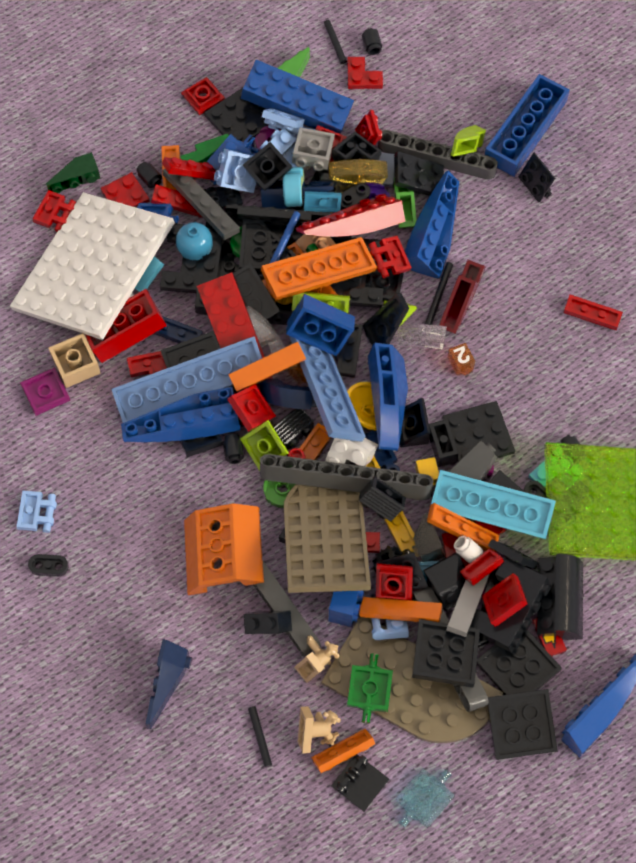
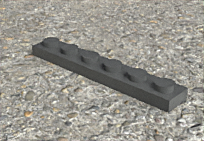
M163 169V176L224 240L240 233V227L192 177L168 174L166 169Z

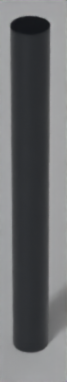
M447 262L424 324L427 327H431L453 268L451 262Z

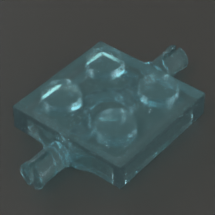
M422 768L396 797V801L406 811V814L398 821L400 825L405 828L414 819L428 828L455 798V795L444 784L452 775L448 770L445 769L437 778Z

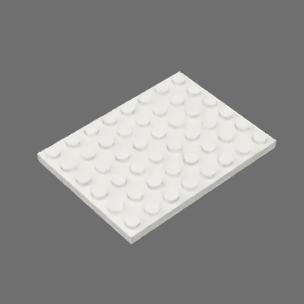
M83 192L76 202L74 210L67 217V222L58 230L10 307L16 312L103 340L175 222L173 218Z

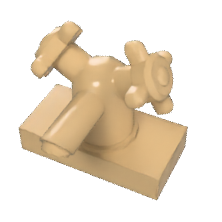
M311 635L307 636V644L313 652L294 667L306 683L325 669L324 666L326 664H331V655H334L336 659L339 658L338 645L330 644L329 641H326L327 649H321Z
M309 706L300 708L297 742L302 754L311 752V742L314 737L324 736V739L320 741L322 745H334L339 733H331V725L341 721L337 714L331 710L324 712L323 715L327 717L324 720L322 713L317 712L315 715L316 721H314Z

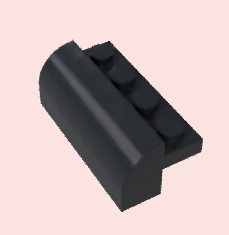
M556 554V557L538 558V573L548 577L550 590L540 601L541 606L537 612V635L539 637L560 636L563 640L583 639V562L580 558L569 554Z

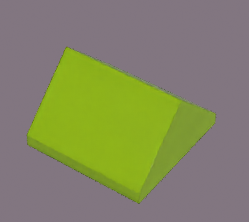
M269 420L240 438L259 471L260 458L263 455L286 456L289 454Z

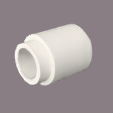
M461 536L454 543L456 553L469 564L483 554V549L470 537Z

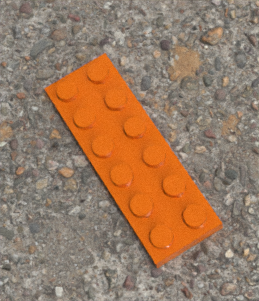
M360 237L262 265L260 270L275 301L374 272L377 266L364 240Z

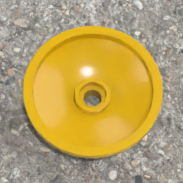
M371 382L356 383L348 389L347 393L362 427L377 431Z

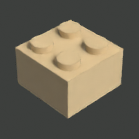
M84 333L49 347L51 358L65 388L101 374L98 362Z

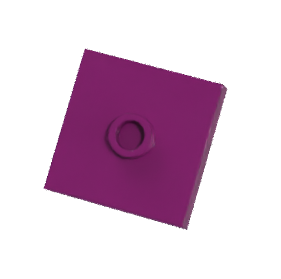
M55 367L20 382L35 416L71 401Z

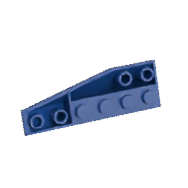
M449 171L444 173L424 205L405 249V254L412 267L411 270L434 278H440L450 251L459 181Z
M374 343L367 357L379 449L397 451L399 449L408 393L405 362L393 345Z
M231 386L196 393L122 423L123 441H181L239 431L241 429L238 415L227 400L234 395L233 388Z
M636 654L629 661L631 665L627 669L623 667L616 675L618 678L614 682L610 681L603 688L604 692L600 696L596 695L589 705L586 704L579 711L576 717L577 720L571 719L564 727L565 729L562 731L564 736L561 741L579 758L608 728L631 694L636 684Z

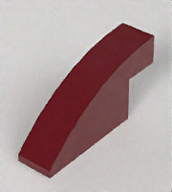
M467 260L462 275H458L438 326L439 328L454 334L457 333L486 267L484 265Z

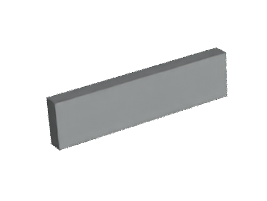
M489 574L474 586L465 580L448 623L447 631L466 637Z

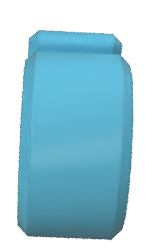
M293 167L283 176V197L286 207L303 205L302 185L304 182V170L302 167Z

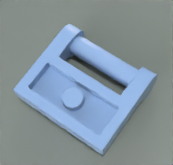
M371 618L373 639L385 640L409 637L407 621L385 619L387 629L383 630L380 625V619Z

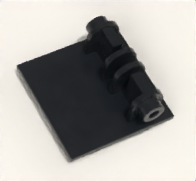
M535 152L518 176L538 203L541 202L544 196L547 198L552 194L550 186L556 178Z
M226 187L203 189L222 209L226 208V205L238 204L242 206L243 204L239 190Z
M410 549L403 550V555L377 562L378 564L412 566V592L428 587L416 555ZM394 580L389 581L391 586H399L398 582Z
M356 754L331 787L365 812L389 781V778L368 763V759L365 756Z

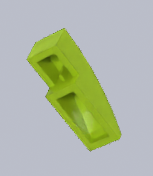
M473 125L459 131L454 139L451 156L476 152L477 148L483 145L486 130Z

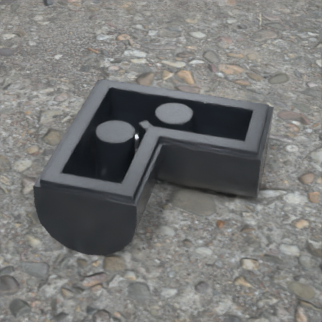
M355 131L332 149L331 152L333 160L338 165H344L356 155L368 165L373 166L382 154L379 148Z

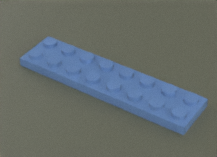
M289 336L292 344L299 342L307 359L300 362V365L328 436L362 442L366 436L332 354Z
M251 337L115 387L111 390L122 422L125 423L196 393L234 386L228 374L262 359V355L255 337Z

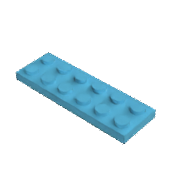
M440 470L431 504L436 503L467 519L546 540L556 501Z

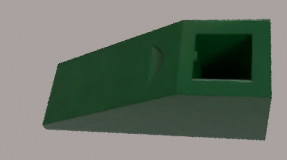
M92 152L75 157L46 183L47 189L55 193H61L63 190L74 189L82 184L93 183L100 179L99 169Z

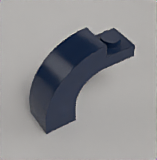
M265 379L260 383L259 391L267 403L293 409L317 407L309 387L289 385L279 379Z

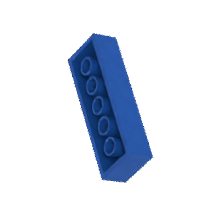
M255 60L241 95L242 99L263 108H273L305 119L304 125L316 129L317 125L339 134H341L354 103V100L259 60Z
M541 74L536 77L485 149L486 156L496 159L498 169L515 177L567 103L570 89Z

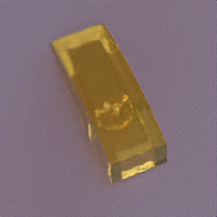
M355 159L330 162L329 177L330 180L353 184L365 182L383 184L388 178L387 161Z

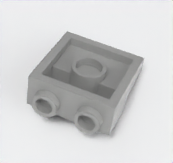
M300 127L293 151L292 163L298 167L310 166L317 171L327 170L335 134Z

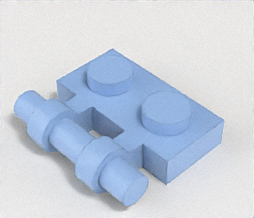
M22 491L17 529L37 531L38 524H43V532L50 533L51 526L54 524L53 512L57 506V502H55L56 495L49 494L48 500H43L42 492ZM41 508H46L45 516H40Z

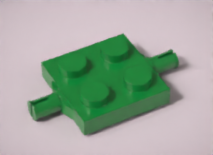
M374 653L370 654L369 665H352L347 707L363 710L361 722L365 723L367 715L366 724L370 723L371 712H388L393 670L382 669L377 666L379 655L375 654L373 661Z

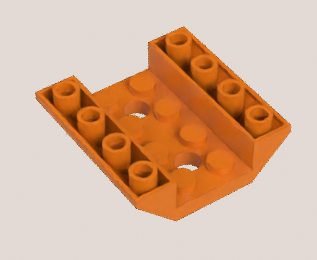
M232 503L195 510L184 520L187 595L207 593V587L238 581L245 586L264 583L258 506ZM220 522V528L212 531V526ZM222 560L221 567L214 569L215 562Z

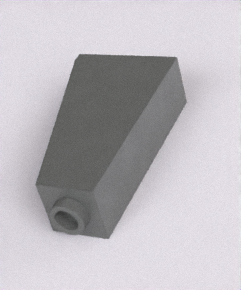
M480 441L449 472L484 481L497 459L494 454L496 450L491 444L487 443L485 445ZM436 484L433 486V493L435 491Z

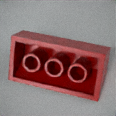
M144 289L126 301L103 340L86 334L85 336L92 351L100 362L103 363L167 325L147 289Z

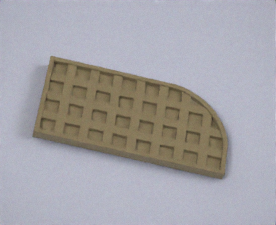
M296 484L289 491L284 501L288 593L371 590L363 505L358 501L360 492Z
M359 617L338 653L339 658H335L321 682L322 685L348 699L352 665H369L370 654L374 653L373 661L375 654L379 655L378 667L393 670L388 712L373 711L372 713L418 739L431 743H452L466 739L482 729L489 721L488 706L467 712L453 684L412 678L416 644L405 638L373 639L372 620L369 618ZM480 680L487 697L503 695L502 691Z

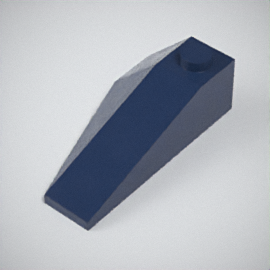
M278 180L266 191L261 188L262 207L287 208L284 204L283 180ZM311 181L309 184L303 182V201L305 191L329 192L334 189V181Z
M165 639L162 640L158 656L159 676H156L153 682L155 696H151L145 723L147 729H152L184 677L186 668L190 669L192 662L188 649Z

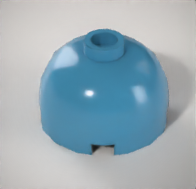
M197 222L185 224L176 235L177 250L186 259H202V256L208 255L213 247V239L209 229Z

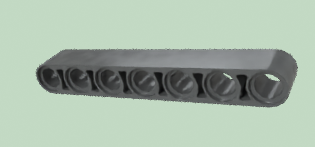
M382 130V138L378 140V148L384 153L395 154L399 151L444 165L445 169L488 180L496 175L497 161L490 156L474 152L451 156V146L390 130Z
M431 586L412 592V601L439 603ZM442 609L440 623L448 624L449 620ZM477 674L475 675V685L473 688L453 684L467 712L488 705L487 694Z

